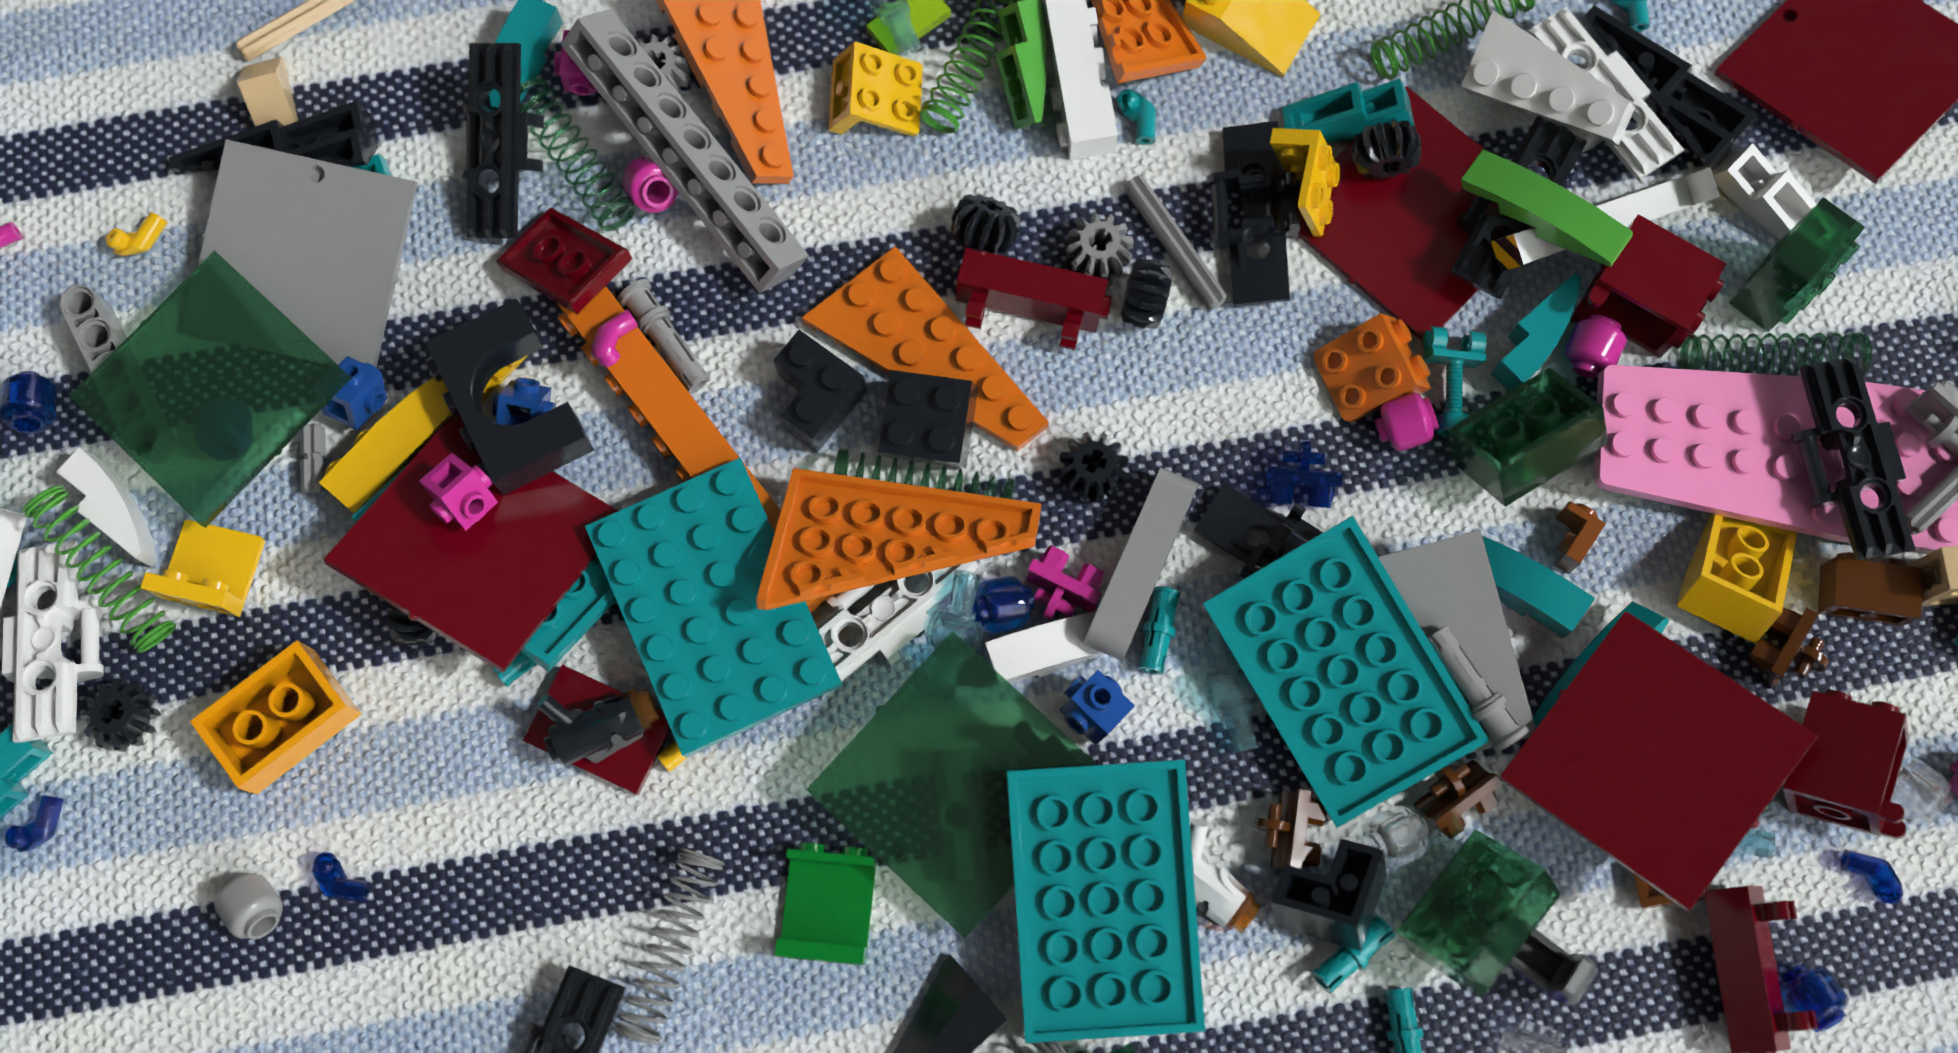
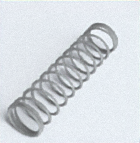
M681 848V852L678 853L680 857L685 859L676 860L677 865L706 881L675 875L669 878L675 885L700 898L670 892L663 895L668 901L695 915L664 909L657 912L662 918L689 932L658 926L651 928L652 932L683 949L651 943L645 945L646 949L679 967L644 960L638 962L642 968L673 984L642 978L632 979L634 984L660 996L668 1002L634 995L625 996L631 1003L662 1019L622 1012L619 1014L621 1018L641 1028L621 1022L616 1023L617 1027L614 1028L620 1034L653 1045L660 1044L659 1040L662 1039L660 1033L637 1020L665 1023L668 1019L661 1012L641 1002L662 1006H671L675 1003L669 996L646 984L677 989L681 986L672 977L652 967L681 972L687 970L683 963L656 949L680 954L693 953L689 946L662 932L687 937L699 936L695 929L668 915L694 920L706 919L699 911L672 897L700 903L712 902L708 896L677 880L712 887L718 885L715 880L683 863L720 871L723 870L722 866L725 865L720 860L685 848Z

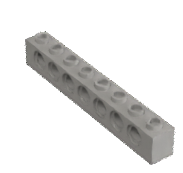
M612 9L578 18L561 46L757 291L761 293L790 279L809 257L808 253Z

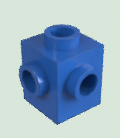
M349 356L336 368L331 369L316 386L323 415L355 430H358L373 413L378 412L387 400L381 371L372 364L359 362Z
M531 378L511 380L501 392H497L495 395L492 413L493 416H496V423L502 425L521 424L556 408V403L550 402L552 388L541 386L539 381Z
M1097 670L1088 680L1080 675L1063 693L1069 700L1059 711L1065 716L1066 723L1073 731L1081 735L1084 734L1096 746L1119 724L1135 705L1122 693L1120 685L1113 678L1104 676Z

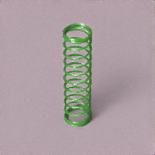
M977 0V9L973 10L970 14L971 22L964 25V35L958 37L957 48L952 49L950 52L951 60L945 62L943 65L944 73L936 78L937 87L930 90L931 99L925 101L919 111L924 122L935 130L948 134L956 133L960 127L958 119L965 117L963 111L956 105L944 100L934 99L933 93L935 90L940 89L948 99L958 105L970 106L972 104L970 98L961 91L952 87L941 86L940 79L946 76L953 85L964 92H978L977 86L968 78L955 73H947V66L953 63L958 71L965 76L977 81L984 80V73L975 65L989 68L991 61L983 53L995 55L998 49L991 41L1003 42L1005 40L1003 33L999 30L1002 29L1001 25L991 21L983 13L988 12L999 16L996 11L1000 9L993 5L990 0L986 1L994 10L980 8L982 0ZM998 0L1009 6L1008 0ZM979 12L988 23L974 21L973 16ZM976 24L994 30L1001 36V39L985 34ZM973 25L977 32L984 37L967 34L968 26ZM966 37L969 43L977 50L961 47L960 41ZM969 37L986 42L995 51L990 52L979 47ZM959 50L973 64L954 60L953 54ZM963 50L981 56L988 64H981L973 60ZM957 63L973 68L981 77L967 73ZM950 76L966 81L975 90L959 85ZM945 90H949L959 94L960 96L965 98L968 101V103H963L954 99L948 93H946ZM938 103L952 107L953 109L957 110L961 114V116L952 114L950 111L941 107ZM927 111H933L935 113L942 115L943 117L947 118L954 125V127H948L938 123L929 115Z
M1459 0L1458 4H1448L1445 11L1435 10L1432 17H1421L1418 24L1409 23L1405 31L1395 30L1391 38L1384 36L1373 41L1370 53L1378 73L1390 81L1397 77L1398 67L1401 71L1408 72L1409 62L1407 56L1398 42L1394 40L1398 33L1404 34L1405 47L1412 62L1418 66L1422 64L1423 58L1420 48L1413 37L1408 34V30L1412 26L1417 27L1418 40L1425 55L1430 59H1435L1436 48L1428 32L1421 27V23L1426 19L1431 21V32L1436 45L1445 53L1448 52L1450 46L1447 34L1451 41L1458 46L1463 41L1461 29L1468 38L1475 39V24L1481 31L1484 32L1485 29L1476 18L1474 3L1482 12L1487 25L1488 17L1490 18L1491 15L1487 0H1484L1485 10L1478 1H1470L1473 19L1466 9L1461 6L1464 0ZM1491 0L1498 13L1502 15L1503 12L1510 19L1515 18L1516 7L1526 13L1535 6V0H1525L1526 6L1520 0H1509L1513 10V15L1510 16L1505 10L1502 0H1498V3L1496 0ZM1452 6L1457 7L1460 27L1452 15L1448 13L1449 8ZM1460 9L1467 16L1473 30V35H1470L1465 29ZM1438 13L1444 14V25L1447 34L1443 27L1434 19ZM1447 17L1457 29L1459 42L1451 34ZM1434 24L1439 28L1444 37L1446 49L1441 46L1437 39ZM1421 31L1427 37L1433 55H1430L1426 50L1421 37ZM1408 38L1416 48L1419 62L1415 60L1410 51ZM1384 40L1391 41V47ZM1394 45L1399 49L1400 53L1402 54L1403 59L1405 61L1406 69H1404L1400 64L1395 52ZM1381 48L1388 57L1392 75L1389 74L1383 63Z
M56 485L36 495L23 507L22 514H25V517L28 518L35 517L33 527L39 529L47 528L44 533L45 541H58L54 549L55 554H69L65 562L66 567H80L76 575L77 580L88 581L92 579L87 587V593L99 594L103 592L98 600L99 607L115 605L109 613V620L116 621L126 618L120 626V633L128 634L137 631L131 639V646L137 649L136 652L142 653L168 637L176 629V624L173 623L174 620H167L157 625L134 643L136 638L151 623L161 618L166 611L162 610L148 621L134 628L124 630L125 625L140 610L154 602L155 598H149L136 609L126 614L113 617L114 612L124 601L142 590L140 588L141 584L115 601L102 604V601L114 587L130 578L134 571L125 573L114 583L104 588L91 591L95 582L103 574L118 566L123 558L114 560L98 573L81 578L80 575L92 561L111 550L112 545L103 547L85 561L72 565L69 564L75 553L99 538L101 532H95L74 548L59 551L58 549L68 536L90 523V519L82 520L63 535L48 538L51 529L57 523L75 514L80 506L76 505L69 508L52 522L37 525L39 517L44 512L64 501L69 493L66 492V489H63L64 486ZM53 496L52 498H50L49 500H47L45 503H43V504H41L40 506L36 507L37 505H39L41 502H43V501L46 500L47 498Z

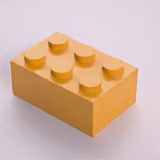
M296 640L198 714L190 723L237 788L259 794L362 713L316 651Z

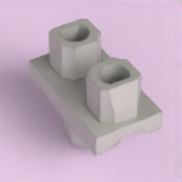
M1944 380L1941 383H1935L1908 403L1904 410L1931 433L1926 439L1930 446L1934 448L1943 443L1958 456V389L1948 380Z

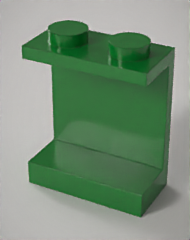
M800 842L798 850L787 849L786 858L790 860L781 938L776 939L775 956L866 966L877 865L875 857H868V849L845 846L842 847L841 854L824 852L825 845Z

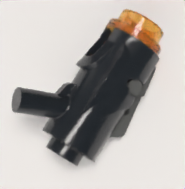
M645 688L638 692L636 689H632L622 695L596 701L593 703L594 707L585 711L581 709L568 711L549 694L544 695L536 707L556 723L549 726L550 736L544 738V743L551 759L554 762L560 759L565 766L583 758L598 763L619 749L625 748L641 738L646 730L652 728L651 723L660 720L657 707L648 689Z

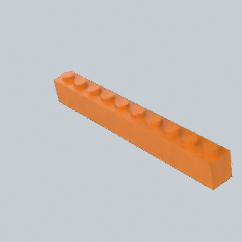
M606 286L578 315L558 304L562 311V314L557 317L571 337L578 333L584 340L585 344L580 348L594 367L599 364L598 359L593 358L591 353L597 329L625 311ZM638 327L617 340L615 348L620 354V359L612 366L604 367L609 374L603 378L617 397L623 393L628 397L632 405L627 409L639 426L642 428L648 424L656 435L651 438V441L665 459L670 455L675 458L680 465L675 469V472L682 482H686L740 458ZM744 464L775 533L781 510ZM831 595L805 601L811 615L827 604L825 600Z

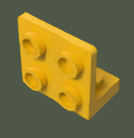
M854 41L833 59L828 131L843 135L855 124L863 121L912 137L917 135L920 129L919 111L921 110L923 65L919 62Z
M1273 128L1270 145L1286 173L1295 172L1297 181H1302L1298 208L1313 236L1322 237L1325 224L1329 225L1332 219L1333 203L1330 200L1332 187H1337L1339 183L1340 165L1335 162L1332 156V148L1327 145L1321 130Z
M185 520L168 569H164L162 576L145 572L140 588L163 600L240 618L265 545V539L249 533L193 520Z

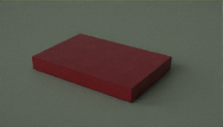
M550 207L496 262L502 271L578 315L633 258L626 248Z
M562 665L547 694L552 696L568 711L574 709L585 711L594 707L593 703L596 701L616 697L624 693ZM634 698L645 723L644 728L646 731L643 733V736L598 763L583 758L571 764L639 796L658 758L657 755L660 754L672 730L664 711ZM538 710L523 741L548 753L544 738L550 736L549 726L556 723L541 710Z

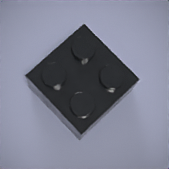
M890 370L878 452L888 458L966 468L978 394L976 384L970 380Z

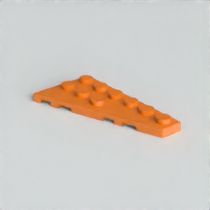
M655 0L661 13L666 12L676 32L673 36L700 87H705L713 101L711 107L717 119H722L732 137L730 143L751 183L789 184L794 175L761 1Z
M1091 0L1092 6L1096 9L1099 29L1117 84L1200 68L1207 59V56L1170 0Z
M896 246L801 318L806 326L813 330H819L832 338L836 344L845 349L849 348L867 359L868 363L890 375V370L973 381L978 387L973 423L976 424L978 429L1017 452L1049 427L1048 420Z

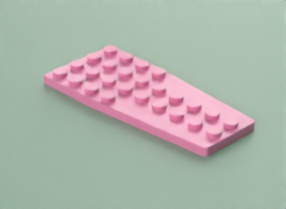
M1609 365L1599 373L1593 479L1596 487L1829 540L1850 543L1839 504L1818 508L1811 507L1809 499L1813 497L1807 473L1798 444H1793L1791 438L1793 433L1816 428L1801 376ZM1865 382L1877 424L1890 422L1906 475V479L1896 484L1904 513H1907L1958 465V456L1943 443L1934 448L1930 446L1926 439L1931 433L1904 410L1908 403L1926 390ZM1838 407L1836 411L1838 421L1845 427H1853L1855 420L1852 412L1847 408ZM1816 441L1831 492H1836V483L1846 478L1839 449L1826 451L1822 447V443ZM1870 489L1860 492L1861 500L1867 507L1876 508L1878 506L1879 500L1874 490ZM1958 500L1923 532L1911 535L1916 549L1913 552L1929 554L1941 547L1958 546Z

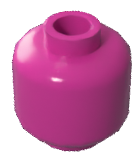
M643 155L635 158L624 170L622 177L624 192L638 209L647 213H659L667 210L675 203L679 192L650 156Z
M1591 315L1589 319L1578 321L1564 352L1566 359L1574 365L1572 370L1580 376L1594 379L1607 366L1617 365L1627 341L1626 336L1621 331L1622 326L1617 321L1602 315Z
M1411 392L1385 402L1380 408L1382 417L1374 420L1382 443L1390 441L1393 448L1397 451H1404L1430 442L1434 437V430L1439 428L1429 397L1422 399L1421 395L1416 392Z

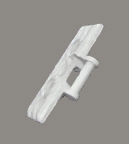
M1566 6L1526 31L1566 59L1574 54L1585 58L1588 68L1584 69V71L1633 104L1635 109L1632 117L1637 123V128L1625 130L1619 146L1606 143L1637 181L1684 151L1683 147L1645 103L1651 93L1647 86L1617 50L1607 56ZM1569 129L1574 135L1588 141L1582 152L1602 142V140Z
M75 540L63 542L58 550L66 551L78 546L79 543ZM57 543L18 550L16 616L3 618L2 674L7 680L14 682L13 742L15 743L76 733L77 683L97 679L104 675V666L99 664L100 615L104 613V607L98 606V600L78 601L79 580L76 579L79 567H66L65 562L69 554H55L54 549ZM79 551L71 558L69 564L79 563ZM54 590L55 600L53 604L47 609L38 610L37 601L39 597L46 591ZM81 619V664H76L62 656L61 633L73 631L75 621ZM37 678L53 679L47 688L43 690L36 689L35 682Z
M973 561L926 572L924 574L928 577L929 584L920 593H912L905 588L906 577L894 580L895 584L856 615H851L847 609L878 584L841 592L836 597L833 595L828 597L825 601L833 610V613L821 621L817 628L841 682L879 651L884 656L886 662L892 666L901 659L898 651L919 633L922 632L927 637L937 628L927 612L981 568L979 564ZM845 627L848 630L858 629L863 632V638L858 645L847 647L839 641L840 631Z

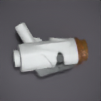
M1192 819L1190 832L1196 912L1199 916L1217 926L1220 925L1229 930L1235 928L1242 934L1262 905L1254 899L1256 895L1242 886L1224 866L1218 868L1210 862V856L1203 849L1208 823L1202 819Z

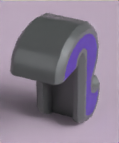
M1501 913L1482 942L1484 951L1498 963H1503L1510 967L1521 979L1542 994L1565 1005L1578 1004L1598 973L1594 962L1585 954L1572 953L1570 955L1523 919L1512 913Z

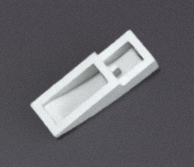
M1753 143L1733 150L1712 172L1716 185L1744 213L1766 231L1807 258L1814 256L1838 230L1788 170L1777 173Z
M78 447L56 471L85 495V498L77 505L80 506L78 512L86 519H90L92 524L134 558L153 568L158 562L153 539L144 516L132 495L118 477L98 458Z
M1097 611L1042 624L985 642V650L998 687L1001 688L1036 675L1042 677L1105 655L1100 651L1083 645Z

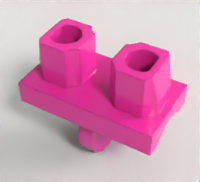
M1052 545L1047 548L1039 561L1033 558L1028 568L1029 574L1026 581L1040 587L1034 599L1047 605L1043 617L1051 621L1057 611L1072 617L1076 606L1090 613L1094 612L1102 593L1100 592L1104 571L1091 564L1084 563L1078 577L1074 579L1062 573L1069 560V555Z

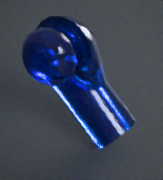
M41 795L36 818L24 826L14 825L10 827L5 835L6 845L9 848L17 849L19 852H28L51 839L57 829L64 799Z
M1851 850L1843 852L1840 859L1842 871L1863 876L1873 894L1886 904H1894L1901 900L1903 897L1902 884L1888 861Z
M323 852L314 858L313 876L326 897L359 903L367 901L370 893L369 882L348 879L340 861L337 860L333 853Z

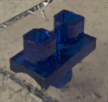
M1307 439L1300 440L1298 451L1283 450L1282 461L1297 463V468L1263 465L1262 478L1267 480L1268 502L1292 505L1294 483L1309 484L1306 505L1331 508L1335 486L1342 487L1343 474H1338L1335 471L1309 469L1310 464L1324 465L1325 453L1311 452V441Z

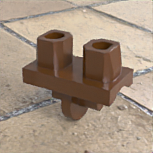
M1783 608L1782 614L1768 629V631L1786 640L1782 649L1759 639L1746 661L1758 671L1766 674L1762 683L1775 689L1780 679L1785 675L1792 660L1798 663L1793 674L1799 678L1805 679L1809 670L1825 671L1829 660L1820 652L1825 642L1818 637H1812L1808 646L1802 644L1819 613L1806 608L1801 615L1795 611Z
M1472 759L1467 764L1462 762L1453 770L1447 765L1435 772L1438 781L1428 787V793L1413 803L1417 814L1433 824L1446 837L1453 839L1464 830L1466 825L1461 816L1470 808L1478 814L1488 813L1498 805L1494 790L1502 784L1495 773L1487 772L1478 762Z
M1304 789L1279 791L1278 804H1269L1267 819H1254L1253 828L1266 831L1264 847L1272 848L1270 868L1283 870L1285 864L1301 869L1302 867L1320 865L1322 851L1320 844L1305 841L1307 826L1321 827L1323 825L1326 809L1320 801L1310 798L1311 791Z

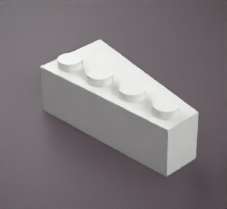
M1042 0L1047 50L1046 77L1052 76L1054 84L1053 88H1049L1052 111L1060 112L1062 122L1057 123L1060 147L1067 146L1069 160L1115 153L1118 132L1110 87L1108 83L1102 84L1101 81L1106 79L1103 48H1094V45H1098L1095 7L1088 8L1089 0Z
M1494 10L1490 15L1461 84V87L1471 95L1534 117L1538 115L1551 123L1619 146L1635 109L1628 99Z

